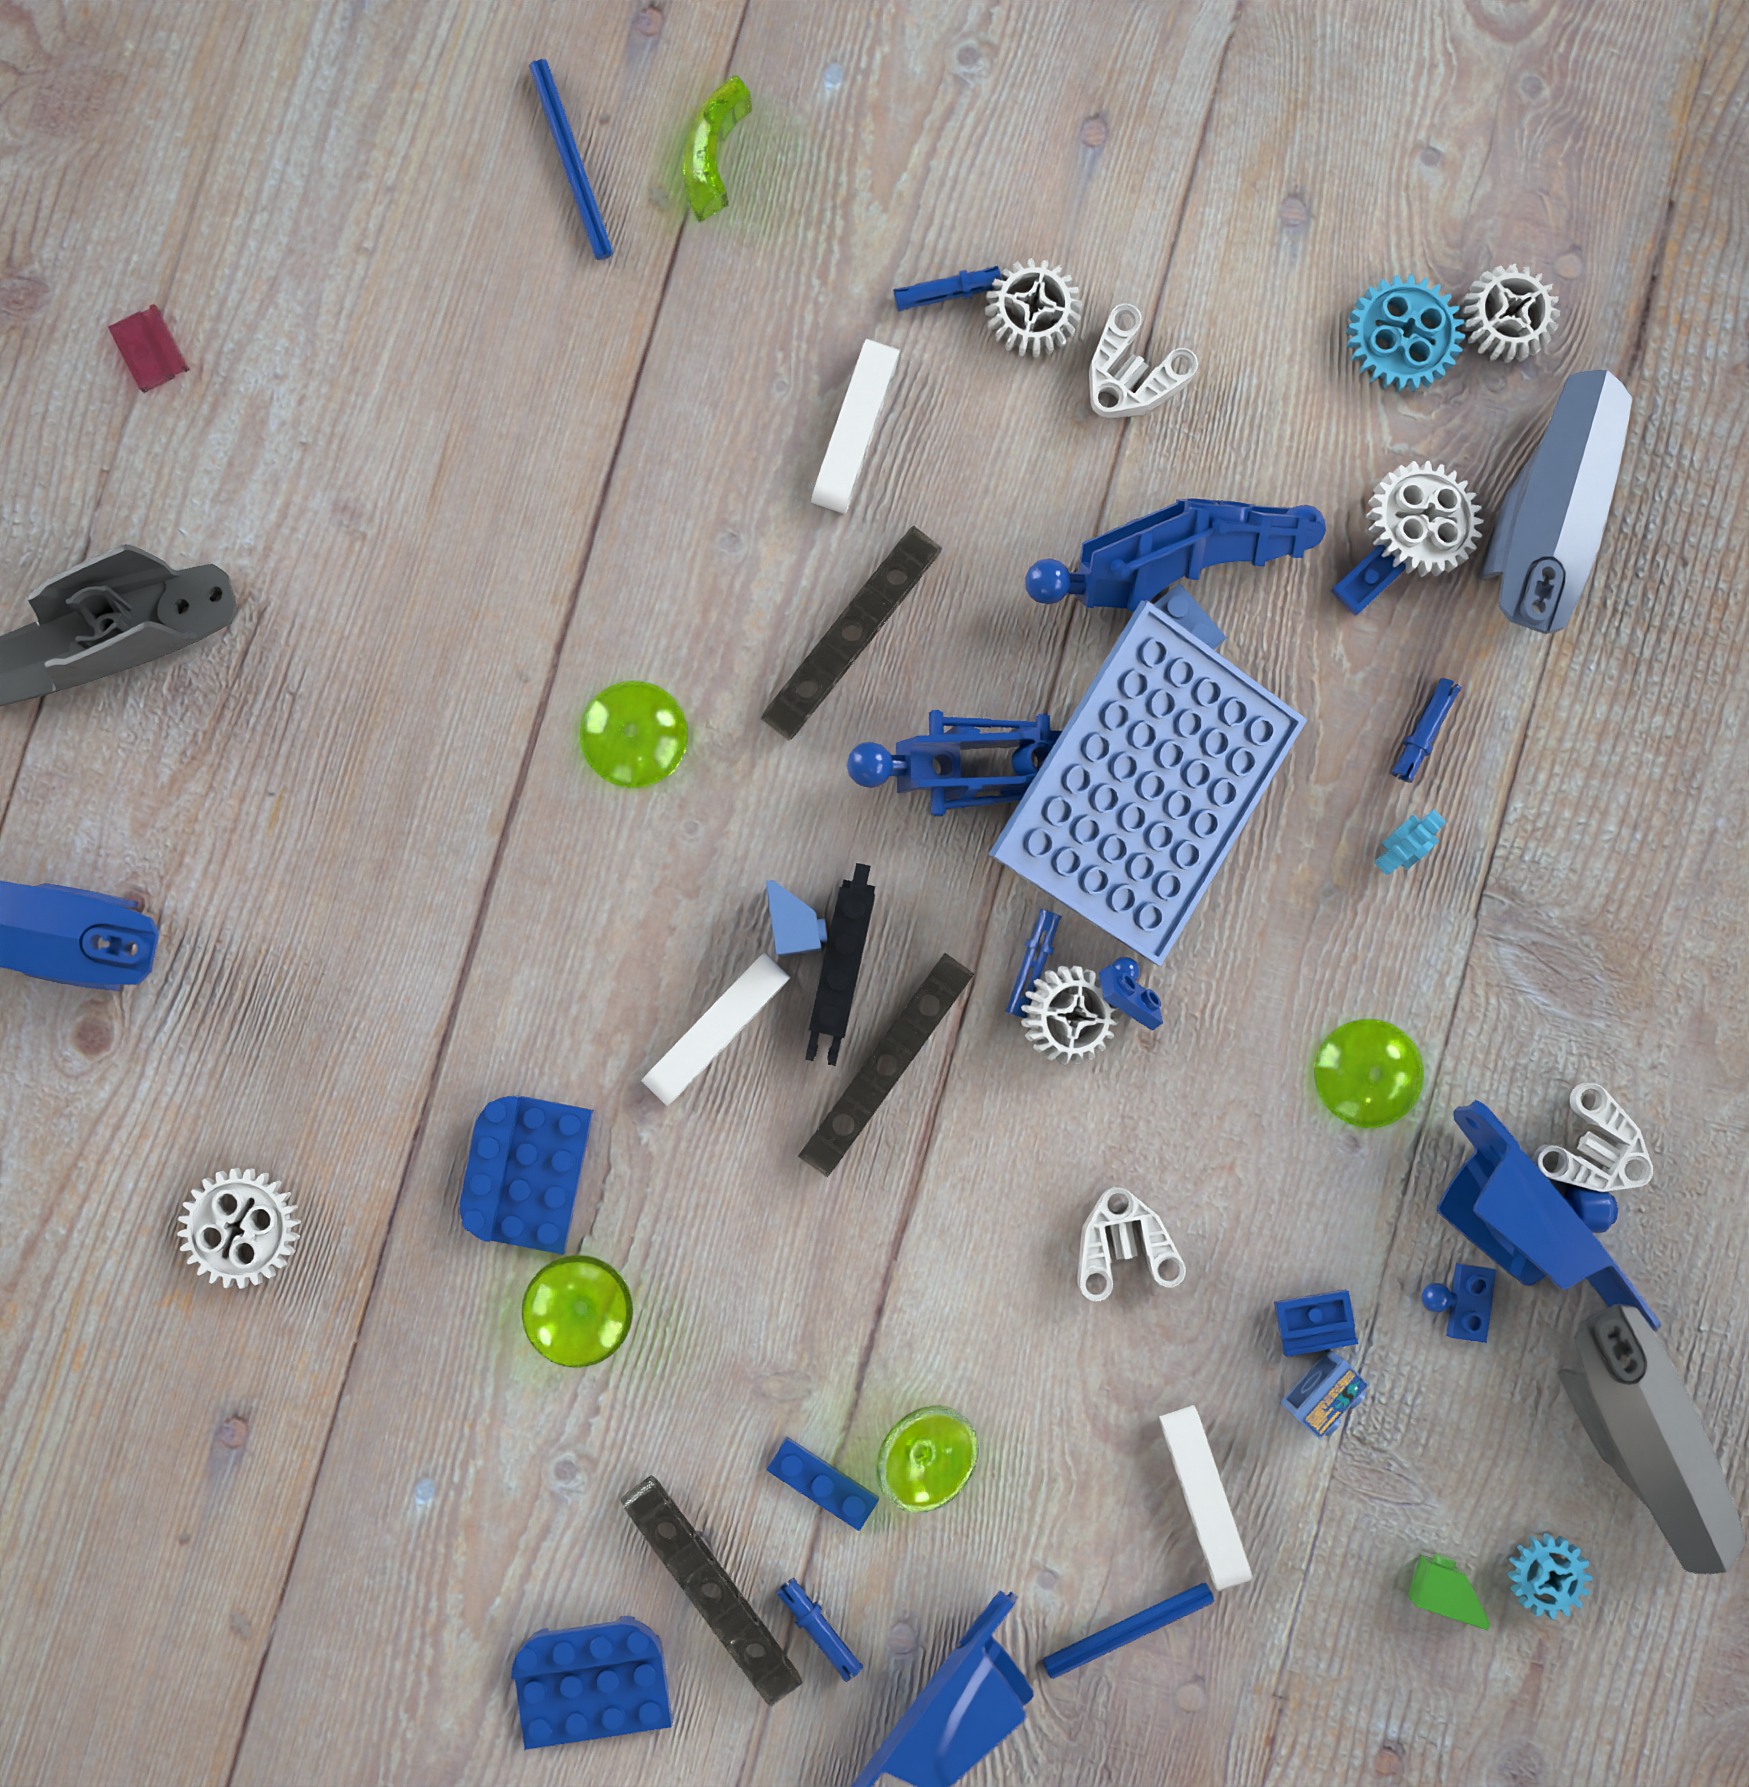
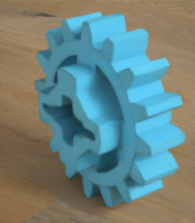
M1435 809L1429 811L1420 820L1413 814L1381 843L1386 851L1381 854L1375 864L1386 876L1400 865L1405 870H1408L1428 854L1439 842V839L1434 834L1441 829L1446 821Z
M1544 1533L1541 1543L1533 1536L1529 1537L1531 1546L1526 1549L1519 1544L1517 1548L1522 1555L1520 1558L1510 1557L1509 1559L1516 1566V1570L1507 1572V1577L1517 1582L1510 1587L1511 1592L1516 1596H1521L1518 1602L1526 1609L1531 1607V1612L1538 1617L1543 1614L1544 1610L1550 1619H1556L1557 1610H1560L1566 1617L1570 1616L1569 1606L1573 1604L1581 1608L1583 1605L1578 1597L1580 1594L1589 1596L1591 1593L1583 1586L1584 1582L1593 1580V1576L1583 1571V1569L1590 1565L1589 1561L1584 1557H1578L1581 1550L1574 1544L1568 1546L1569 1541L1561 1536L1554 1541L1552 1536ZM1549 1553L1561 1554L1565 1556L1566 1559L1563 1560L1562 1558H1557L1553 1560V1558L1550 1557ZM1553 1570V1572L1550 1573L1551 1580L1549 1582H1546L1549 1579L1548 1572ZM1537 1593L1538 1595H1541L1546 1593L1550 1596V1599H1540L1535 1597L1533 1594Z

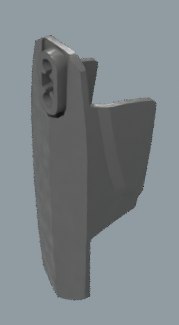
M125 544L43 581L34 592L27 595L29 604L33 608L38 620L0 636V707L86 684L148 663L198 642L230 625L238 608L229 575L214 564L173 570L160 558L142 549ZM223 594L220 600L213 602L217 596ZM189 606L188 610L182 614V610Z
M1615 1304L1583 1321L1573 1338L1583 1372L1562 1369L1558 1371V1377L1600 1457L1612 1466L1617 1476L1647 1506L1686 1572L1696 1574L1726 1573L1740 1556L1747 1538L1713 1447L1684 1383L1650 1325L1636 1307ZM1615 1326L1614 1332L1607 1336L1608 1329ZM1622 1355L1630 1358V1364L1626 1368H1623L1625 1361L1621 1357Z

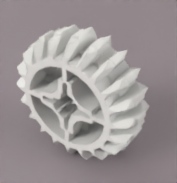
M1031 258L1028 260L1027 268L1024 269L1017 261L1014 263L1013 273L1008 269H1004L1001 272L1002 280L995 279L994 283H992L994 291L987 293L986 301L990 305L986 306L985 315L992 317L988 321L989 330L999 329L995 334L996 341L1008 339L1005 347L1007 351H1010L1017 345L1020 346V356H1024L1026 348L1032 349V355L1036 358L1039 356L1040 348L1043 347L1045 352L1050 355L1054 350L1053 343L1062 348L1066 343L1065 336H1074L1075 328L1073 325H1078L1081 316L1076 312L1081 310L1082 302L1075 299L1079 294L1078 287H1069L1072 281L1071 275L1059 277L1061 273L1060 265L1056 266L1053 271L1047 270V260H1044L1041 263V267L1038 268L1035 267V262ZM1033 285L1029 292L1011 294L1022 286ZM1044 288L1056 296L1061 307L1056 306V302L1049 300L1045 296ZM1035 296H1038L1036 304L1038 306L1037 313H1034L1032 320L1029 321V306L1033 304ZM1005 309L1010 310L1012 315L1022 320L1023 329L1012 323ZM1052 321L1057 322L1048 330L1033 332L1034 328L1039 324H1051Z
M1516 264L1510 265L1506 271L1500 265L1492 273L1489 271L1484 272L1479 278L1480 281H1474L1469 287L1471 293H1467L1463 298V304L1467 307L1462 309L1460 317L1467 319L1462 325V331H1472L1473 333L1468 338V343L1478 341L1481 344L1478 348V354L1488 349L1491 351L1490 360H1496L1502 354L1504 363H1509L1514 356L1520 362L1525 360L1528 354L1531 356L1536 355L1541 350V346H1546L1551 341L1550 334H1553L1558 327L1554 320L1560 316L1561 311L1553 308L1558 302L1559 297L1548 295V292L1552 289V284L1543 286L1540 283L1542 273L1537 274L1533 278L1529 276L1530 266L1525 267L1518 273ZM1511 291L1516 292V293L1520 294L1521 296H1517V295L1513 294ZM1486 298L1491 302L1489 307L1493 313V318L1488 321L1485 313ZM1529 307H1532L1535 317L1533 329L1529 325L1532 322L1528 316ZM1520 308V310L1512 317L1507 315L1504 318L1500 319L1505 312H1514L1515 310ZM1498 331H1503L1507 333L1510 337L1502 335Z
M1059 966L1057 974L1050 970L1045 972L1046 982L1040 979L1034 980L1035 987L1038 989L1036 993L1031 991L1025 993L1027 998L1032 999L1030 1006L1023 1005L1021 1007L1022 1011L1030 1013V1017L1021 1021L1022 1026L1031 1028L1025 1036L1027 1040L1036 1041L1033 1049L1039 1053L1045 1051L1044 1057L1053 1061L1057 1057L1058 1063L1065 1065L1071 1059L1073 1063L1080 1064L1082 1063L1083 1055L1090 1060L1095 1058L1094 1047L1101 1051L1106 1049L1102 1041L1104 1037L1114 1038V1034L1108 1031L1110 1024L1117 1025L1119 1023L1118 1019L1111 1017V1013L1118 1010V1008L1104 1000L1100 978L1095 979L1096 974L1094 971L1086 970L1083 973L1082 967L1073 966L1070 971L1066 966ZM1066 988V991H1062L1060 1000L1054 1005H1049L1054 996ZM1082 989L1090 997L1093 1013L1088 1012L1084 1006V996H1081ZM1074 1011V1013L1080 1014L1082 1017L1073 1016V1018L1066 1019V1017L1057 1014H1067V1012ZM1046 1017L1052 1018L1055 1021L1056 1033L1059 1034L1058 1042L1048 1030ZM1090 1025L1085 1034L1078 1039L1080 1030L1084 1026Z

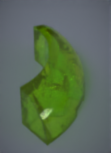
M733 75L724 81L704 101L692 122L683 155L684 185L689 204L698 223L729 205L727 191L719 175L718 161L720 149L734 126L752 111L750 91L737 75Z

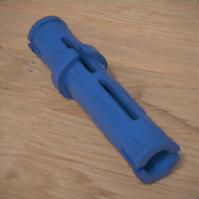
M997 265L968 273L966 270L959 271V275L895 288L893 291L897 310L901 312L910 308L939 303L954 298L963 297L966 300L971 299L974 294L994 290L992 285L994 280H1001L999 267Z
M1446 678L1439 680V684L1412 735L1406 736L1403 742L1405 748L1391 771L1393 776L1397 777L1400 774L1398 779L1407 783L1413 782L1414 776L1424 757L1431 754L1433 750L1431 744L1454 700L1462 689L1459 684H1455L1452 687L1454 681Z
M1040 909L1031 939H1027L1024 945L1028 948L1016 978L1009 1004L1005 1009V1012L1024 1019L1027 1018V1012L1022 1011L1021 1007L1023 1005L1030 1006L1032 999L1027 998L1026 994L1024 997H1021L1031 967L1034 968L1026 992L1031 991L1035 993L1037 988L1035 987L1034 980L1040 979L1048 954H1053L1054 948L1051 945L1059 921L1062 918L1058 914ZM1043 931H1046V935L1044 937L1038 958L1036 961H1034L1033 959L1040 938L1042 936Z
M791 1578L788 1581L789 1585L784 1583L777 1590L776 1595L781 1598L796 1617L795 1624L799 1628L806 1630L842 1676L844 1682L850 1681V1674L855 1677L862 1670V1663L857 1660L821 1614L822 1608L818 1602L813 1603L799 1586L797 1580Z

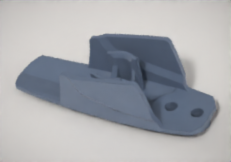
M1608 370L1584 371L1570 375L1566 379L1541 443L1520 471L1515 484L1506 492L1478 575V579L1484 581L1492 579L1497 575H1503L1499 600L1500 610L1510 622L1543 634L1563 630L1574 612L1593 566L1615 489L1632 397L1624 385ZM1542 572L1546 573L1550 578L1546 585H1542L1544 582ZM1532 605L1538 607L1540 613L1534 612Z

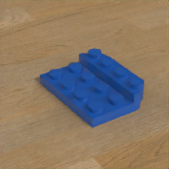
M519 1095L502 1097L488 1103L478 1116L475 1124L461 1192L460 1215L463 1227L475 1237L486 1242L495 1241L564 1255L566 1253L594 1110Z
M622 1616L619 1621L549 1631L548 1628L541 1629L525 1641L514 1659L511 1675L516 1683L524 1750L672 1727L673 1719L661 1640L658 1634L655 1635L648 1626L635 1620V1617Z

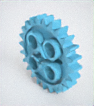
M1413 274L1409 275L1404 284H1402L1399 275L1393 277L1390 285L1384 279L1380 280L1377 290L1370 286L1365 292L1366 298L1360 297L1356 302L1355 306L1358 310H1353L1348 317L1355 323L1349 324L1346 329V333L1354 335L1347 342L1346 346L1357 348V351L1351 357V361L1362 359L1364 363L1360 367L1359 373L1370 369L1373 373L1369 382L1373 383L1379 377L1382 378V389L1384 390L1391 382H1395L1398 393L1403 390L1406 383H1408L1412 392L1419 388L1420 381L1428 388L1433 383V377L1439 381L1446 374L1444 369L1450 370L1456 363L1452 357H1457L1462 352V349L1456 344L1461 343L1465 338V334L1456 332V330L1464 324V320L1453 318L1460 307H1448L1447 303L1452 295L1447 294L1440 297L1438 295L1441 288L1440 284H1437L1432 290L1428 289V278L1426 277L1419 285L1415 284ZM1387 306L1397 307L1401 312V316L1395 317L1388 312ZM1421 318L1430 319L1434 323L1435 329L1424 327ZM1378 321L1381 326H1377L1375 322ZM1402 329H1405L1407 331L1406 337L1408 338H1405L1403 336L1404 330ZM1382 338L1386 340L1390 349L1384 350L1379 348L1375 339ZM1430 340L1434 342V346L1429 342ZM1415 350L1422 355L1423 362L1414 361L1410 357L1409 351Z

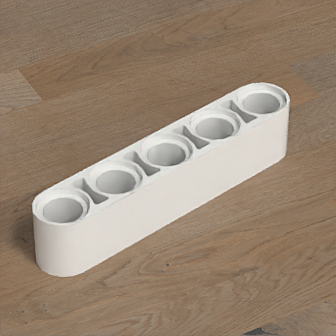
M869 339L865 340L813 490L812 504L846 514L898 364L899 349Z
M763 953L646 1074L641 1082L668 1107L783 988L791 977L766 953Z
M1192 1405L1159 1416L1162 1431L1216 1590L1221 1591L1253 1580L1195 1406Z

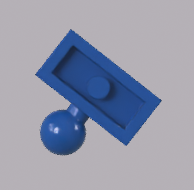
M1120 957L1113 962L1112 966L1108 965L1099 972L1104 1000L1153 1031L1163 1024L1160 1011L1161 1001L1153 990L1145 989L1135 982L1140 973L1137 962L1130 957Z
M1456 1263L1452 1292L1440 1283H1432L1424 1288L1422 1302L1429 1311L1440 1313L1450 1307L1446 1336L1487 1343L1496 1269Z

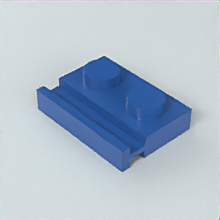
M1343 1289L1274 1302L1279 1334L1283 1346L1282 1351L1286 1357L1358 1344L1348 1290Z

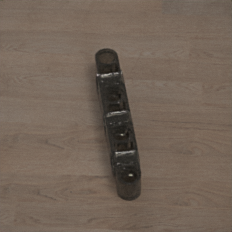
M912 526L762 714L761 720L788 741L792 740L930 568L943 548L917 527ZM893 570H900L906 575V580L902 584L894 585L887 580L886 576ZM854 625L860 628L862 635L858 640L848 641L842 636V631L847 626ZM811 681L816 684L817 691L812 697H802L798 694L797 688L802 682Z
M946 952L943 954L798 1155L800 1159L825 1177H829L975 973ZM925 995H932L939 1002V1010L933 1016H926L919 1010V1001ZM883 1054H890L897 1061V1068L890 1075L880 1074L876 1069V1061ZM847 1114L852 1117L854 1128L850 1133L840 1134L834 1129L833 1120L837 1115Z
M650 1475L623 1495L621 1503L630 1518L765 1702L773 1707L799 1687L803 1681L793 1663L660 1482L653 1475ZM663 1522L671 1523L675 1526L677 1534L669 1538L664 1537L660 1534L658 1525ZM707 1583H714L719 1586L721 1594L717 1597H708L703 1593L702 1586ZM751 1644H759L765 1649L766 1653L761 1657H752L747 1653L746 1648Z

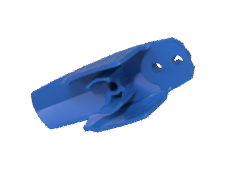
M0 881V967L20 971L29 977L60 984L120 991L121 985H139L152 972L159 932L152 917L125 908H138L139 901L49 883L30 886ZM102 938L103 941L110 942L109 947H101L99 949V939ZM134 944L137 945V952L135 955H133L132 948Z
M1478 1100L1473 1101L1469 1106L1457 1107L1453 1111L1454 1121L1473 1144L1475 1150L1472 1156L1459 1169L1437 1205V1212L1490 1259L1523 1285L1532 1286L1548 1276L1560 1289H1568L1586 1278L1609 1307L1615 1304L1636 1307L1652 1330L1657 1332L1661 1327V1323L1642 1296L1580 1217L1520 1148L1517 1140L1495 1114Z
M1000 1590L961 1638L959 1641L960 1646L955 1648L928 1682L851 1787H872L882 1773L890 1774L914 1787H951L1024 1722L1027 1717L1024 1706L1033 1698L1034 1690L1013 1659L992 1636L1015 1605L1018 1597L1010 1591L1006 1595Z

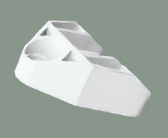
M1123 303L1117 305L1112 310L1088 371L1091 406L1098 415L1105 418L1145 415L1187 386L1198 368L1196 355L1187 348H1178L1169 353L1159 367L1156 366L1135 393L1130 391L1131 388L1149 368L1144 363L1142 357L1132 354L1115 376H1111L1109 373L1125 355L1126 349L1136 337L1141 325L1142 317L1140 311L1131 304ZM1119 314L1130 315L1134 320V327L1128 331L1118 329L1115 324V317ZM1176 358L1186 359L1190 364V372L1185 375L1174 373L1171 368V361ZM1101 392L1111 393L1118 399V403L1114 407L1105 408L1099 403L1098 395Z
M1581 1083L1577 1085L1570 1095L1571 1109L1587 1121L1589 1126L1617 1142V1145L1614 1147L1590 1131H1587L1585 1136H1582L1578 1141L1579 1146L1577 1149L1602 1164V1170L1585 1159L1573 1155L1564 1148L1554 1145L1539 1147L1532 1158V1162L1546 1178L1599 1192L1642 1187L1651 1180L1653 1175V1166L1640 1129L1602 1086L1595 1083ZM1587 1089L1594 1090L1596 1095V1101L1591 1110L1585 1109L1580 1099L1582 1093ZM1550 1151L1558 1154V1164L1553 1172H1548L1543 1166V1158ZM1635 1159L1642 1166V1174L1636 1180H1629L1625 1175V1166L1629 1161Z
M1122 1187L1107 1189L1082 1226L1077 1281L1082 1294L1092 1301L1106 1299L1113 1289L1110 1269L1111 1259L1104 1226L1110 1225L1116 1260L1138 1256L1131 1222L1137 1220L1142 1250L1146 1255L1152 1278L1164 1287H1175L1183 1281L1186 1275L1185 1265L1159 1216ZM1116 1193L1125 1195L1128 1200V1207L1121 1214H1113L1108 1209V1200ZM1164 1260H1173L1178 1266V1273L1171 1280H1163L1159 1277L1158 1267ZM1094 1273L1103 1275L1106 1280L1105 1289L1098 1294L1088 1292L1085 1287L1087 1277Z

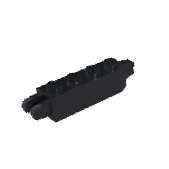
M856 863L853 880L843 879L842 887H839L808 1029L811 1031L805 1060H814L819 1046L817 1044L819 1034L823 1033L833 1036L827 1060L828 1065L836 1066L841 1040L846 1035L876 894H874L876 886L867 884L870 865Z

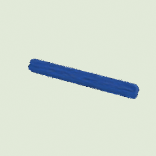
M1206 1583L1194 1586L1043 1659L1044 1668L1051 1679L1059 1677L1214 1602L1213 1594Z

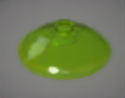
M624 681L601 691L586 708L580 726L581 748L590 767L606 781L625 788L648 787L667 778L681 762L688 742L687 722L677 701L662 688L643 681ZM629 725L637 726V734L633 737L625 735V729Z
M1360 1019L1341 1025L1324 1040L1315 1059L1314 1081L1323 1104L1337 1118L1354 1126L1377 1128L1398 1121L1413 1108L1423 1087L1424 1067L1418 1048L1404 1031L1386 1021ZM1373 1067H1377L1380 1070V1077L1376 1081H1373L1369 1076V1072Z
M569 1255L547 1264L533 1277L526 1289L522 1302V1322L529 1341L546 1359L565 1367H588L609 1358L625 1341L633 1321V1299L625 1279L613 1266L593 1256ZM582 1301L586 1303L588 1309L585 1314H579L575 1310L576 1302Z
M941 1405L923 1407L903 1417L885 1437L877 1457L876 1476L884 1496L897 1508L912 1513L933 1511L952 1501L966 1487L977 1465L979 1443L973 1425L957 1410Z

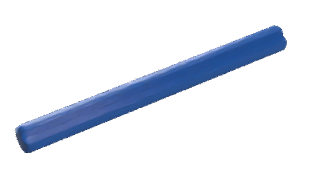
M545 59L533 61L530 63L529 68L594 256L597 260L609 258L613 255V250L548 62Z

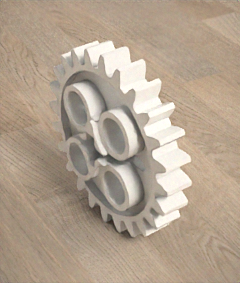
M1413 461L1406 468L1400 465L1393 473L1389 472L1382 479V482L1374 488L1375 495L1368 501V504L1374 508L1366 514V518L1376 522L1368 528V532L1379 534V537L1373 544L1374 546L1385 545L1386 549L1383 551L1382 557L1393 554L1395 556L1393 561L1394 567L1404 562L1406 563L1407 574L1418 567L1420 577H1424L1430 570L1434 577H1436L1444 570L1449 573L1457 565L1460 566L1468 559V555L1476 550L1477 547L1474 543L1482 537V534L1475 529L1480 527L1484 520L1476 518L1474 515L1482 507L1471 505L1470 501L1477 494L1475 492L1467 494L1464 492L1468 482L1465 480L1457 484L1455 482L1456 471L1446 476L1444 475L1443 464L1432 471L1430 461H1426L1420 469L1418 464ZM1404 496L1410 499L1412 505L1406 502ZM1438 500H1441L1446 508L1442 507ZM1403 529L1411 534L1412 539L1406 536ZM1438 533L1444 536L1446 542L1440 539Z
M234 1168L231 1169L229 1177L225 1171L217 1172L216 1182L211 1178L203 1179L202 1182L205 1190L200 1188L191 1190L196 1201H186L183 1203V1206L190 1211V1214L178 1217L179 1221L187 1224V1229L177 1232V1236L188 1237V1243L180 1247V1250L192 1251L193 1255L187 1260V1264L195 1262L201 1264L197 1271L198 1276L210 1271L209 1283L218 1282L223 1277L224 1288H229L236 1279L239 1289L248 1286L249 1278L254 1285L263 1283L262 1273L267 1278L274 1277L276 1272L273 1265L279 1268L287 1265L282 1254L292 1255L295 1253V1249L288 1245V1242L300 1239V1235L291 1232V1227L300 1224L301 1220L290 1218V1213L294 1212L298 1206L286 1205L285 1201L290 1197L291 1192L283 1194L277 1192L282 1183L280 1180L268 1185L269 1173H262L255 1179V1169H246L242 1177L240 1169ZM227 1194L233 1195L237 1200V1209L234 1213L229 1212L224 1205ZM250 1198H253L255 1200V1203L253 1207L247 1212L250 1203L249 1200ZM261 1209L267 1211L270 1215L271 1221L268 1228H263L257 1221V1215ZM242 1220L240 1228L245 1230V1232L236 1236L238 1228L234 1226V1223ZM212 1227L216 1228L221 1234V1242L218 1246H214L209 1241L208 1234ZM244 1243L251 1245L254 1249L255 1255L251 1262L245 1260L241 1254V1248ZM232 1244L229 1250V1257H224L226 1248Z

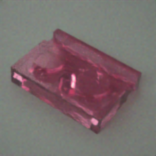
M155 304L150 305V309L142 313L138 311L108 327L138 388L143 393L175 378V375L182 371L187 372L190 370L159 308Z

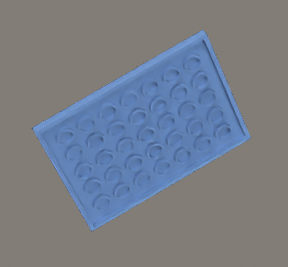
M1141 601L988 855L1151 963L1161 967L1307 719L1149 601Z

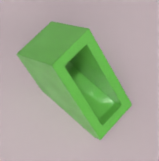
M1434 1553L1433 1558L1421 1554L1408 1598L1419 1608L1488 1631L1490 1622L1468 1578L1455 1566L1456 1561L1438 1553Z

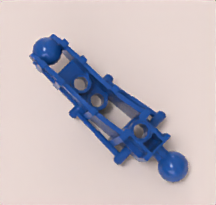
M1176 499V503L1139 519L1136 518L1123 526L1083 542L1078 573L1069 572L1067 567L1058 560L1051 558L1038 560L1029 568L1025 577V586L1029 596L1034 601L1045 605L1058 603L1067 594H1075V597L1086 608H1094V606L1126 608L1130 612H1135L1141 601H1150L1176 580L1184 576L1187 579L1199 580L1200 570L1205 567L1236 561H1251V564L1254 566L1265 567L1266 561L1289 555L1292 558H1303L1304 550L1314 548L1323 540L1326 532L1325 519L1316 507L1310 505H1299L1291 508L1260 506L1223 500Z
M931 710L929 712V735H917L897 742L896 755H891L883 745L874 742L860 743L849 754L846 766L852 780L863 787H879L886 782L889 776H897V793L931 790V815L942 817L948 809L1021 801L1062 731L1051 730L1050 715L1045 713L1038 714L1035 722L943 717L942 711ZM944 726H953L944 733ZM974 727L1015 729L1010 732L980 733V729ZM1019 747L1014 751L1011 760L1012 767L1019 776L961 778L960 750ZM1032 752L1037 757V766L1032 762ZM934 759L940 764V774H937L933 768ZM1001 791V796L974 797L978 792Z

